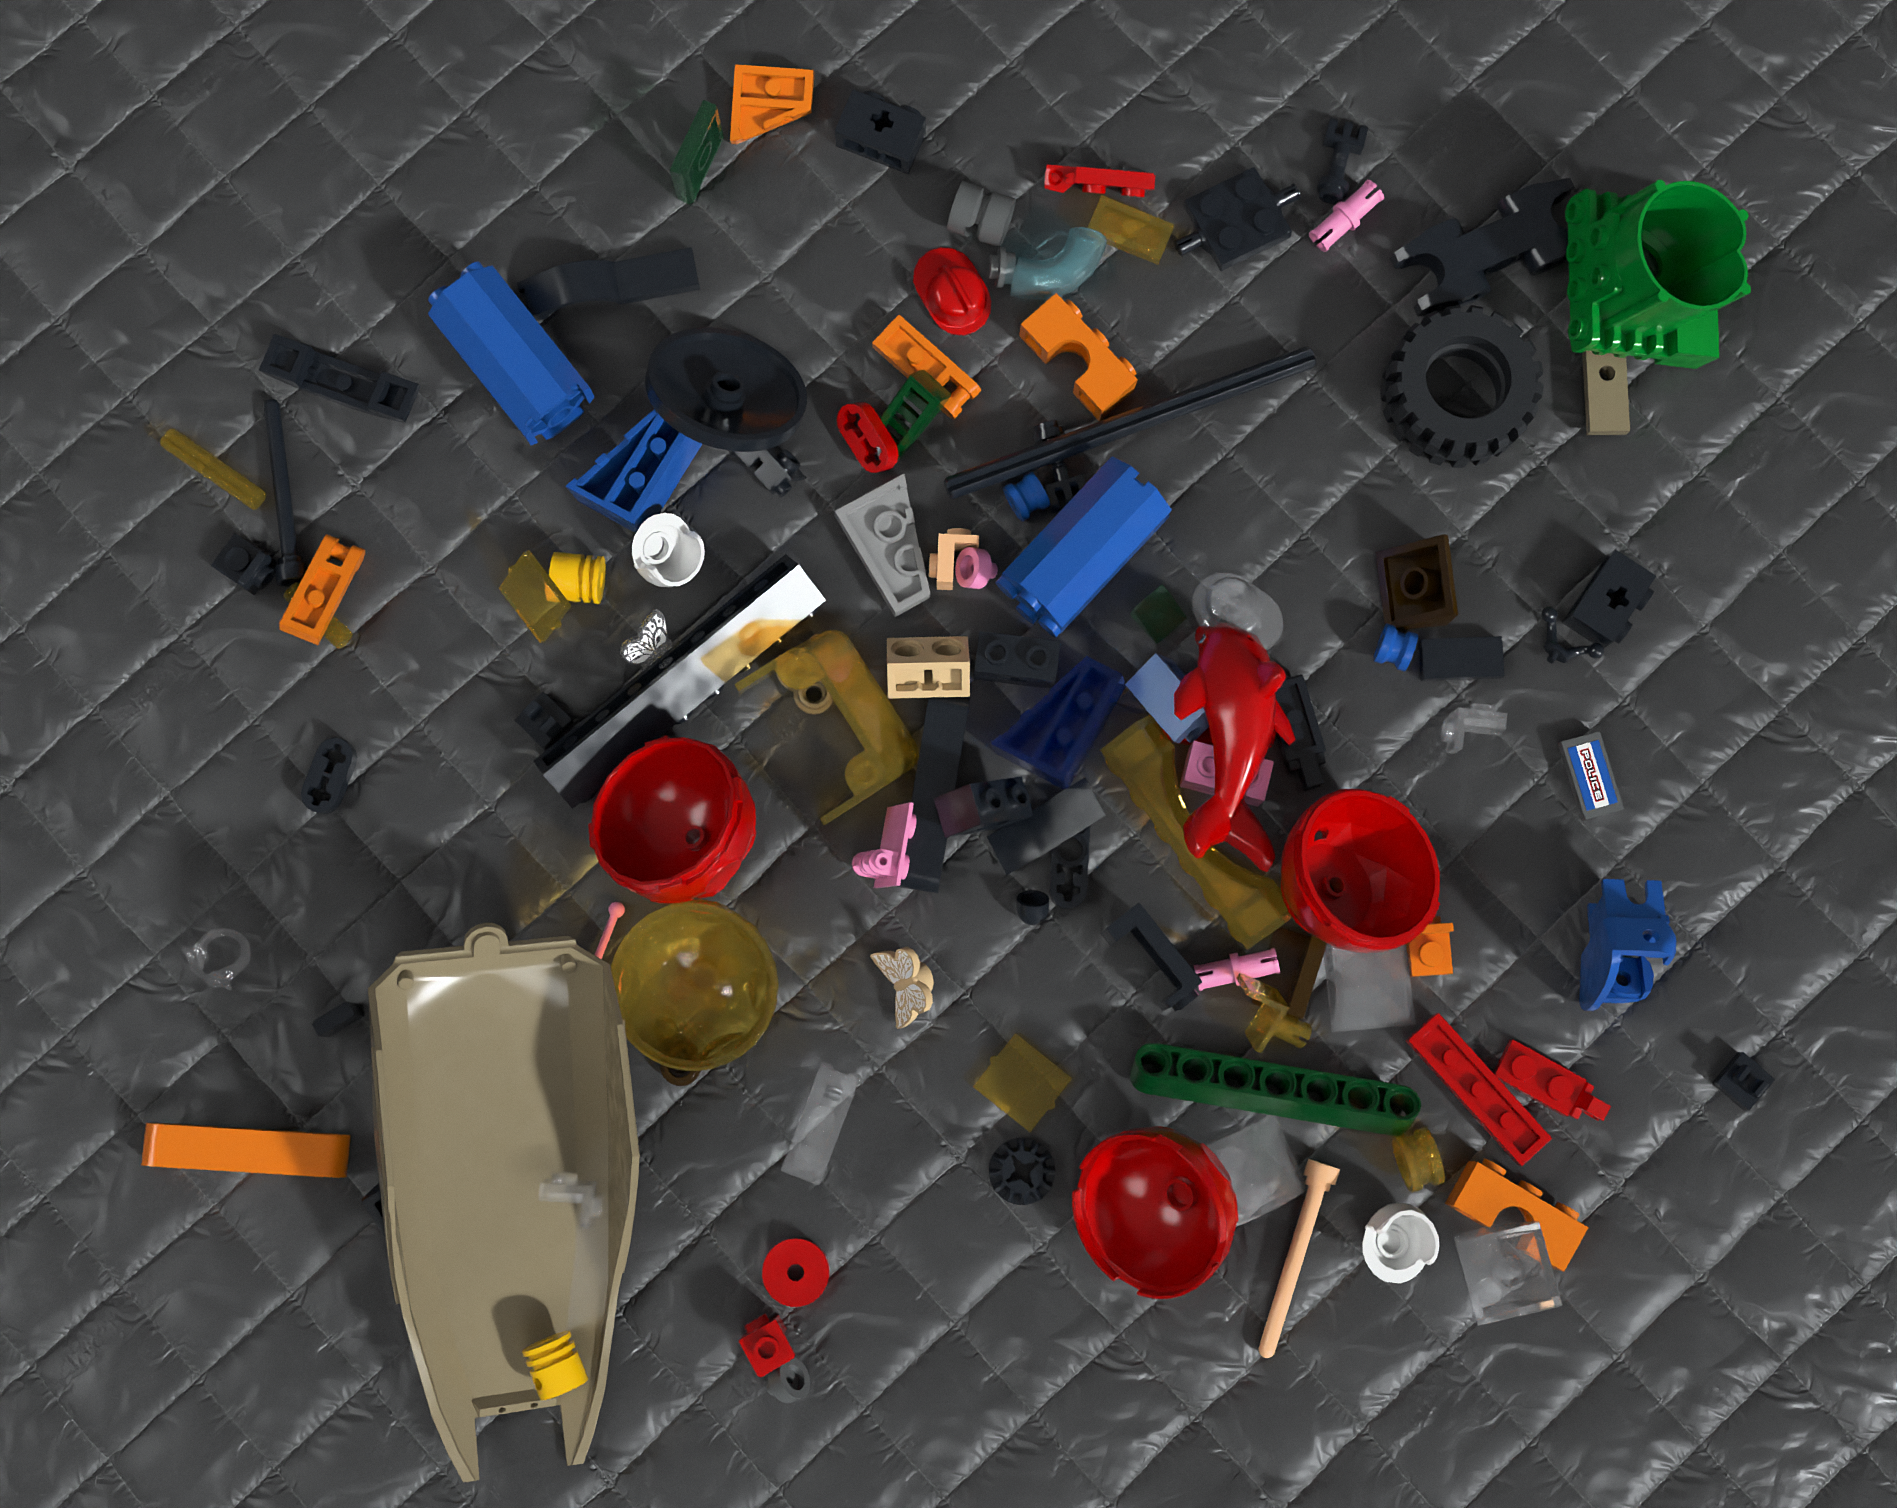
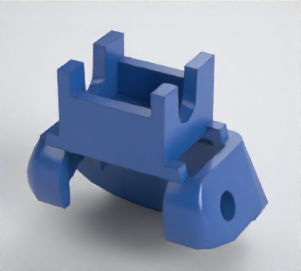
M1603 879L1601 881V899L1598 903H1589L1587 905L1590 941L1581 954L1579 994L1580 1007L1584 1011H1594L1602 1003H1630L1646 999L1653 987L1654 973L1650 962L1645 957L1662 958L1663 965H1669L1676 954L1677 940L1672 927L1668 925L1670 920L1669 916L1665 913L1662 881L1647 880L1645 882V903L1639 905L1632 903L1628 899L1624 879ZM1623 955L1638 956V958H1623ZM1617 975L1624 976L1628 981V985L1622 986L1616 981Z

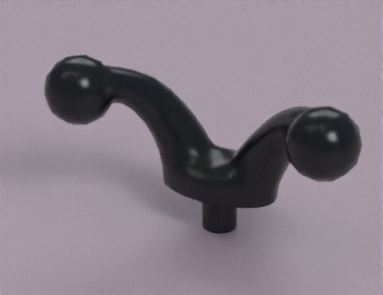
M1550 606L1542 610V619L1547 622V637L1544 649L1549 654L1547 657L1549 663L1553 664L1555 660L1566 663L1574 657L1589 654L1594 659L1603 656L1604 647L1599 643L1567 649L1561 647L1558 644L1556 618L1558 614L1556 609Z

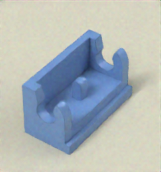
M1155 653L1125 685L1174 742L1180 743L1183 739H1186L1191 743L1209 727L1204 708L1202 707L1182 721L1174 714V693L1185 673L1172 659Z

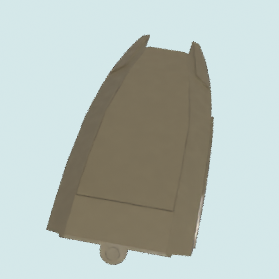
M482 923L472 927L465 934L464 946L400 952L395 957L393 964L368 987L374 1137L386 1249L396 1304L401 1305L405 1327L431 1416L448 1456L463 1483L479 1480L475 1418L560 1405L566 1465L584 1463L595 1432L606 1387L618 1291L622 1273L625 1271L631 1242L640 1161L625 1021L622 1020L610 964L578 946L575 939L570 936L508 941L506 931L500 925ZM570 1330L572 1336L569 1338V1341L574 1340L576 1345L572 1350H578L588 1376V1381L562 1395L547 1400H540L530 1375L532 1367H527L526 1360L529 1357H523L522 1350L546 1337Z

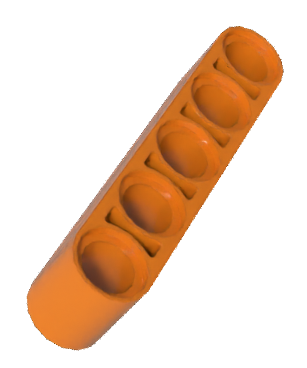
M146 1123L141 1165L346 1178L351 1135Z

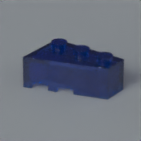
M1086 656L1057 682L1041 701L1031 710L1025 711L1020 716V720L1002 736L999 735L991 742L997 755L1063 790L1069 788L1126 688L1123 674Z

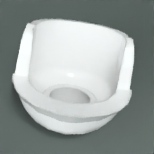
M661 513L649 517L641 524L634 536L632 543L634 567L646 581L656 586L673 587L689 582L699 572L704 560L705 550L701 537L696 532L690 531L687 524L674 514Z
M1389 1204L1379 1209L1365 1226L1366 1230L1362 1242L1365 1262L1372 1273L1385 1282H1407L1416 1277L1425 1264H1433L1438 1256L1439 1236L1433 1223L1419 1208L1411 1204Z

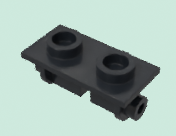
M779 446L753 452L734 451L748 468L761 459L763 464L754 474L771 494L777 493L780 497H783L792 489V486L788 483L789 481H800L807 478L798 469L801 466L798 459L788 450H781Z

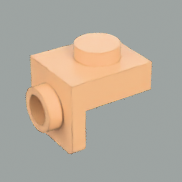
M963 528L948 529L947 534L939 533L938 553H930L929 577L937 578V590H953L954 551H962L966 547L979 548L978 535H971L970 530Z

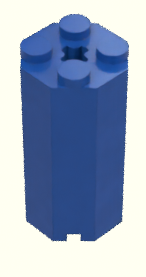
M474 262L462 271L461 277L450 286H442L436 289L429 296L428 301L432 307L428 315L530 445L538 443L535 438L537 435L542 434L546 440L558 435L583 414L584 410L580 404L584 398L589 404L594 399L593 392L493 265L483 267L480 262Z
M1111 457L995 582L1005 595L1011 599L1015 598L1019 602L1016 610L1031 624H1034L1038 619L1041 627L1055 638L1066 629L1170 516L1169 514L1172 509L1158 489L1149 481L1143 485L1137 480L1136 477L1139 472L1131 465Z

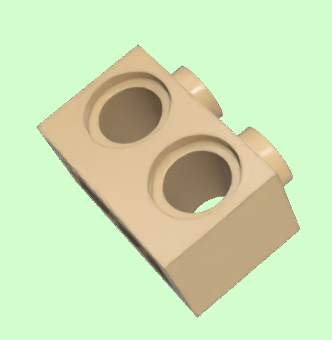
M968 636L887 638L888 698L970 697Z

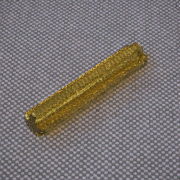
M168 429L161 438L160 445L252 510L258 509L266 499V493L261 488L177 430Z

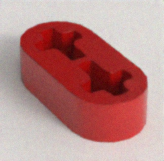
M855 402L842 406L837 415V426L861 466L871 473L893 468L899 456L898 447L874 408L866 402ZM855 414H859V415H860V418H861V419L858 421V426H859V427H857V428L855 427V425H854V423H853V422H855L856 419H857V417H856ZM876 447H880L882 451L879 454L880 460L878 461L875 459L874 456L878 452Z

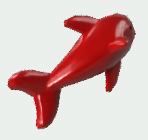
M1221 622L1212 628L1209 626H1199L1195 634V641L1199 647L1198 667L1185 675L1174 693V714L1182 721L1202 707L1204 708L1214 749L1215 790L1214 795L1194 810L1186 819L1183 825L1184 840L1189 852L1195 858H1203L1211 846L1225 841L1244 853L1260 870L1268 872L1275 861L1274 847L1262 824L1251 811L1244 798L1261 767L1273 731L1275 730L1289 746L1295 741L1290 721L1276 700V692L1286 679V673L1278 663L1270 661L1266 649L1258 637L1234 623Z

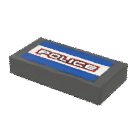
M1600 731L1558 743L1581 821L1623 810L1622 800Z

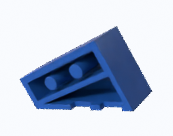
M655 409L624 435L625 439L607 455L603 453L595 460L596 464L578 480L574 478L565 486L578 502L635 533L646 519L660 514L702 446V443L688 438L670 426Z

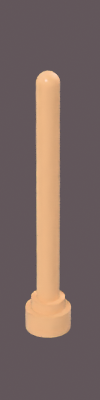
M1308 1159L1303 1175L1307 1176L1305 1184L1308 1185V1189L1258 1348L1259 1354L1264 1358H1270L1275 1353L1324 1192H1329L1331 1184L1336 1185L1340 1169L1312 1159Z

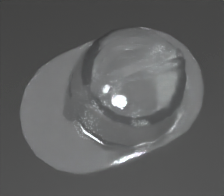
M1216 573L1206 577L1196 587L1192 597V611L1201 626L1212 628L1221 622L1234 623L1256 635L1266 650H1269L1279 640L1283 630V616L1278 604L1249 581L1232 573Z

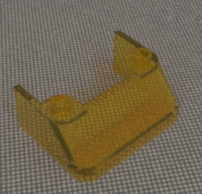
M824 631L788 650L734 684L740 695L775 672L787 687L795 690L806 689L821 680L865 750L853 757L845 769V780L854 796L818 818L822 825L829 823L911 770L918 760L917 744L849 637L841 631Z

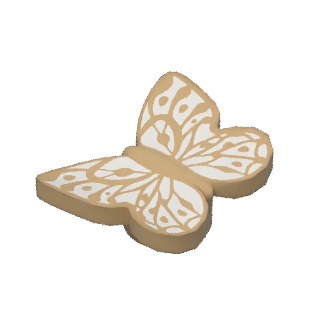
M904 947L896 950V952L880 951L871 954L870 957L887 979L894 984V989L896 990L895 1018L897 1029L912 1023L918 1016V1013L921 1014L930 1010L933 1004L931 993L934 985L933 975L929 967L919 961L918 955L913 949Z

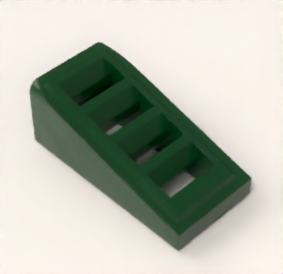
M920 370L909 376L880 417L885 427L889 424L904 437L899 441L889 432L898 447V460L901 459L951 397L950 392L925 370ZM908 400L922 411L920 415L906 403ZM900 413L912 424V427L909 428L896 414Z

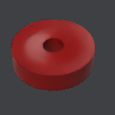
M797 1237L783 1240L775 1245L767 1254L762 1268L763 1283L769 1295L777 1302L790 1307H801L814 1302L825 1290L830 1276V1266L824 1251L816 1243ZM793 1264L800 1265L804 1270V1276L799 1280L792 1279L788 1274V1269Z

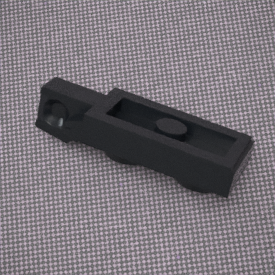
M1300 674L1286 678L1276 692V700L1290 721L1295 741L1289 746L1277 732L1276 737L1284 763L1287 764L1289 772L1298 771L1303 790L1307 791L1318 788L1324 783L1318 765L1326 763L1324 756L1326 748L1304 677Z

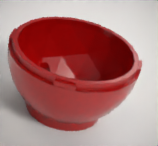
M1340 789L1324 795L1300 815L1287 837L1282 852L1281 866L1283 901L1288 912L1299 926L1337 949L1359 953H1373L1392 950L1411 942L1425 930L1428 924L1432 923L1440 905V902H1438L1440 872L1436 853L1428 835L1416 818L1409 812V808L1392 796L1386 797L1382 794L1363 789ZM1321 831L1322 838L1314 841L1315 834Z

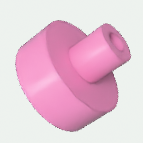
M966 547L960 552L956 560L955 576L959 585L965 588L981 589L988 583L989 579L995 578L998 572L997 565L992 563L989 553L984 549Z

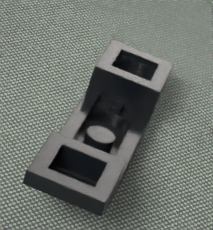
M277 334L273 335L259 368L260 372L315 396L370 415L406 423L421 387L418 383L383 371L379 374L314 351L308 345Z

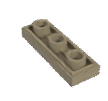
M1592 351L1583 352L1586 435L1628 434L1630 432L1626 357H1614L1612 353L1601 356L1594 355ZM1599 372L1605 373L1609 381L1603 380Z

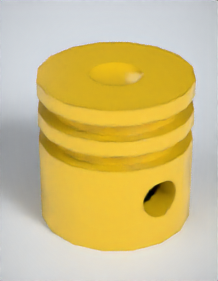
M554 552L550 562L548 579L550 600L580 602L582 599L584 603H590L593 600L594 604H600L603 598L606 575L604 556H597L595 559L594 555H587L585 559L584 554Z
M570 1330L546 1337L522 1350L523 1357H529L526 1360L527 1367H532L530 1375L540 1400H547L562 1395L588 1381V1376L578 1350H572L576 1345L574 1340L569 1341V1338L572 1336Z

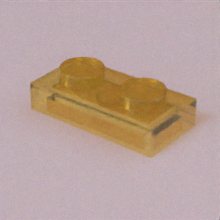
M1101 195L1085 236L1159 265L1175 225Z

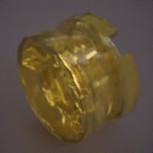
M1426 1127L1415 1129L1413 1135L1410 1136L1399 1134L1392 1137L1395 1160L1409 1192L1420 1191L1423 1189V1185L1428 1183L1436 1186L1445 1182L1444 1168L1438 1148Z

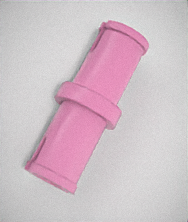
M1366 180L1345 202L1339 201L1334 205L1333 213L1314 230L1309 232L1312 242L1314 243L1327 233V236L1316 246L1323 252L1328 251L1329 247L1348 230L1354 231L1360 225V219L1375 205L1384 200L1382 191L1379 189L1366 199V196L1377 187L1371 180Z
M1275 948L1243 956L1233 953L1229 954V959L1194 965L1195 973L1202 980V983L1198 986L1199 991L1234 982L1236 986L1244 985V980L1275 973L1280 974Z

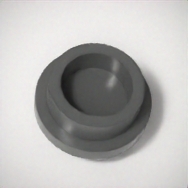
M998 247L996 255L990 254L988 278L994 279L995 287L1002 288L1004 284H1013L1016 268L1015 252H1006L1005 247Z

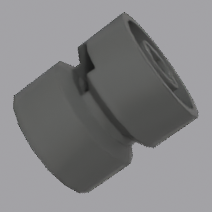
M962 181L952 205L947 231L965 237L975 233L980 242L1001 247L1012 219L1016 198L998 192H993L988 196L983 187Z

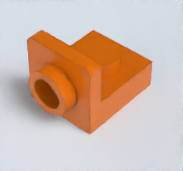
M1435 916L1432 923L1428 924L1421 934L1406 944L1409 977L1453 974L1449 932L1454 931L1453 923H1441V916Z

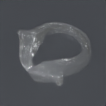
M230 928L212 929L204 934L193 947H183V952L187 956L193 973L213 988L222 987L231 990L232 979L242 972L250 962L251 950L248 941L240 932ZM221 936H231L236 939L241 945V955L238 960L219 971L214 970L209 975L205 974L202 969L210 942Z

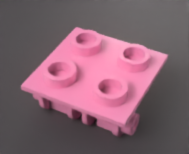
M909 802L887 807L880 849L857 853L852 859V869L857 875L875 879L873 888L900 886L901 879L904 880L907 876L910 863L909 855H905L908 838H912L916 828V815L912 814L914 803Z

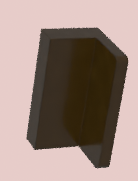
M1281 927L1275 928L1268 950L1275 948L1280 974L1275 973L1258 978L1251 1000L1252 1005L1295 1020L1303 1019L1327 943L1314 935L1307 937Z

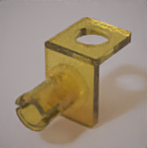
M1239 973L1236 979L1245 994L1262 1002V1005L1245 1031V1035L1254 1050L1261 1053L1272 1036L1293 1044L1297 1048H1303L1306 1042L1299 1039V1036L1309 1040L1312 1032L1311 1025L1286 1015L1289 1007L1278 989Z

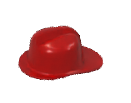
M940 247L928 251L918 260L914 268L913 282L919 297L940 329L953 335L964 336L976 332L985 325L991 313L992 301L990 294L975 266L964 253L953 248Z

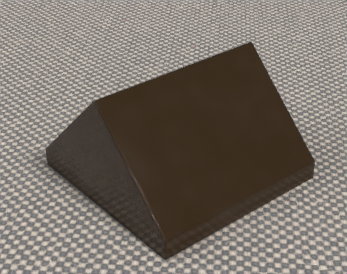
M1442 534L1375 552L1385 625L1387 623L1394 625L1397 630L1439 627L1448 625L1458 616L1448 535Z

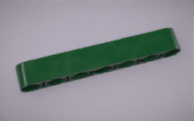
M1148 1043L1141 1046L1136 1053L1129 1073L1133 1087L1145 1094L1390 1136H1400L1406 1133L1421 1109V1100L1418 1094L1410 1087L1158 1043ZM1152 1064L1160 1072L1149 1073L1143 1069L1142 1065ZM1193 1071L1199 1075L1200 1080H1190L1183 1072ZM1225 1078L1236 1079L1242 1087L1235 1088L1228 1085ZM1265 1085H1275L1281 1089L1283 1094H1273ZM1307 1092L1318 1093L1324 1101L1317 1102L1312 1100ZM1348 1099L1359 1100L1365 1109L1354 1107ZM1390 1106L1400 1107L1406 1116L1395 1114Z

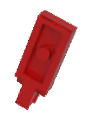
M1047 164L1044 184L1045 189L1064 193L1074 184H1081L1082 192L1105 194L1106 187L1122 188L1121 196L1145 197V190H1154L1156 175L1147 172Z
M1514 1039L1509 1040L1493 1071L1502 1083L1562 1116H1570L1578 1120L1581 1113H1584L1597 1121L1599 1119L1604 1121L1611 1108L1610 1105L1591 1095L1594 1086L1586 1082V1079Z

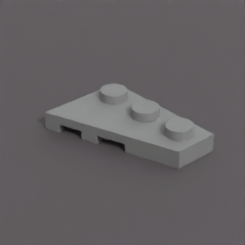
M905 474L894 478L835 511V518L894 617L930 598V589L922 552L914 525L915 520L907 493Z

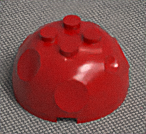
M1168 1127L1133 1128L1101 1141L1086 1155L1079 1168L1082 1171L1077 1189L1072 1191L1074 1221L1086 1251L1095 1264L1112 1281L1118 1278L1139 1289L1137 1295L1143 1297L1170 1299L1197 1289L1217 1271L1229 1253L1236 1224L1239 1221L1236 1193L1233 1191L1229 1173L1217 1156L1204 1143H1199L1191 1137Z

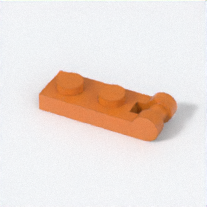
M898 315L872 342V347L907 379L911 374L925 370L942 386L951 380L957 388L941 411L953 420L963 411L961 406L968 399L973 400L981 392V388L971 377L901 315Z
M326 534L279 623L280 630L319 645L355 572L358 571L363 562L366 550L356 545L350 548L340 544L339 538ZM334 558L342 561L343 564L340 567L329 561Z

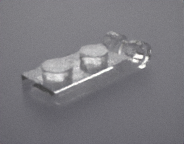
M822 1061L780 1170L819 1186L861 1078V1075L851 1071L847 1075L834 1070V1065ZM827 1085L842 1090L838 1102L823 1097Z

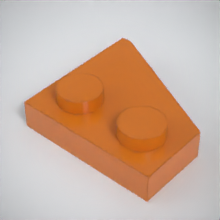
M735 64L730 131L731 144L742 143L811 114L814 70Z

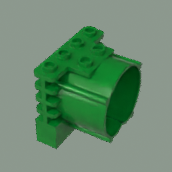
M1659 179L1634 195L1628 194L1623 198L1618 197L1615 192L1607 191L1600 195L1596 194L1594 189L1587 188L1571 197L1566 207L1565 219L1568 223L1566 258L1569 262V283L1567 297L1570 300L1568 337L1572 352L1583 353L1585 351H1592L1594 355L1601 356L1612 353L1614 357L1625 358L1627 356H1634L1636 360L1654 358V364L1697 369L1718 359V309L1751 292L1750 285L1746 283L1748 278L1747 264L1740 252L1746 241L1747 232L1744 221L1749 217L1748 212L1745 209L1738 211L1733 203L1718 190L1695 181H1678L1666 185L1663 180ZM1642 246L1650 251L1658 263L1659 271L1656 278H1654L1646 263Z

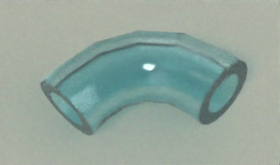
M1074 227L1070 229L1063 249L1054 257L1045 260L1019 257L1010 295L1021 299L1048 300L1055 293L1062 296L1073 292L1093 275L1105 251L1106 237L1102 233L1090 228Z

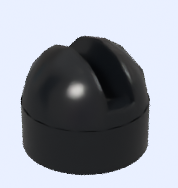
M1028 890L1017 895L1016 910L1018 917L1023 923L1033 926L1047 918L1049 912V896L1041 891Z

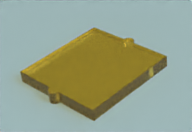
M528 550L522 553L516 564L508 567L509 574L499 587V590L539 643H542L548 639L553 630L561 627L560 621L570 609L571 604L531 551Z
M1015 1033L998 1056L990 1058V1066L973 1087L1027 1131L1031 1132L1046 1111L1055 1108L1054 1101L1072 1078Z

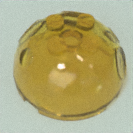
M698 899L673 903L648 914L633 926L624 937L611 965L622 1020L625 1021L626 1038L646 1057L673 1069L685 1071L708 1070L728 1064L741 1057L758 1042L769 1027L777 1005L778 975L775 959L767 941L749 920L715 901Z

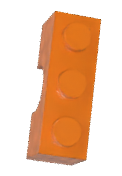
M1055 293L1021 323L1019 336L1045 364L1063 352H1072L1084 359L1088 369L1075 381L1073 394L1098 421H1101L1134 392L1138 380L1135 377L1137 374L1136 370L1126 358L1122 356L1117 358L1108 348L1109 342L1101 331L1097 328L1091 330L1081 320L1083 317L1082 313L1071 300L1066 299L1064 301Z
M1484 1158L1482 1163L1468 1161L1445 1204L1479 1225L1489 1228L1499 1212L1507 1207L1514 1206L1522 1213L1526 1224L1525 1233L1517 1247L1551 1268L1564 1272L1589 1228L1577 1221L1580 1214L1560 1202H1557L1553 1207L1541 1200L1543 1192L1523 1180H1520L1518 1185L1504 1178L1507 1172L1504 1168Z

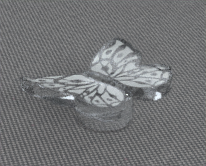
M654 609L639 625L638 635L626 639L621 644L619 652L621 657L627 662L634 665L640 664L643 671L672 648L675 644H671V640L667 638V624L663 613L659 609Z

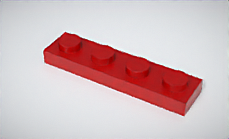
M1439 1013L1431 1016L1405 1040L1518 1166H1523L1552 1139Z

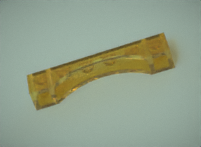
M1151 714L1132 724L1100 750L1106 758L1105 761L1109 770L1114 775L1120 777L1130 790L1132 801L1137 807L1147 813L1154 823L1157 835L1164 842L1169 843L1175 851L1182 869L1187 874L1193 876L1203 889L1205 900L1211 907L1219 911L1228 923V930L1235 940L1242 942L1248 950L1292 918L1283 901L1282 891L1273 879L1254 874L1233 863L1214 846H1211L1206 851L1203 858H1195L1189 852L1184 840L1183 825L1190 814L1179 790L1175 769V747Z

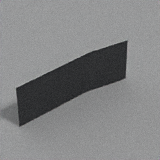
M1084 777L1032 810L1033 816L1007 825L987 836V839L1006 875L1044 855L1106 815L1087 779Z

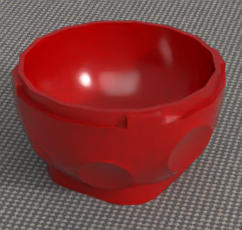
M667 735L646 742L644 747L629 754L607 776L593 804L592 822L588 824L590 847L594 849L600 866L618 885L649 899L651 902L683 903L689 902L695 897L700 899L713 897L724 889L753 847L756 837V808L749 788L735 765L715 745L691 738H670Z

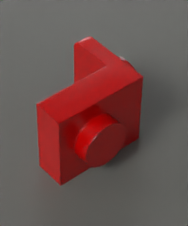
M765 1313L744 1325L747 1333L742 1335L738 1341L758 1377H763L794 1359L795 1352L784 1334L787 1328L779 1314L769 1319Z

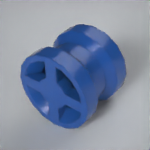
M1032 471L1024 474L1022 481L1017 484L1009 483L1003 486V492L1010 507L1022 522L1029 519L1031 512L1034 510H1044L1051 505L1045 489Z
M1387 623L1378 640L1373 661L1380 664L1384 662L1392 663L1397 670L1405 672L1414 654L1418 633L1412 631L1402 633L1397 631L1394 625Z

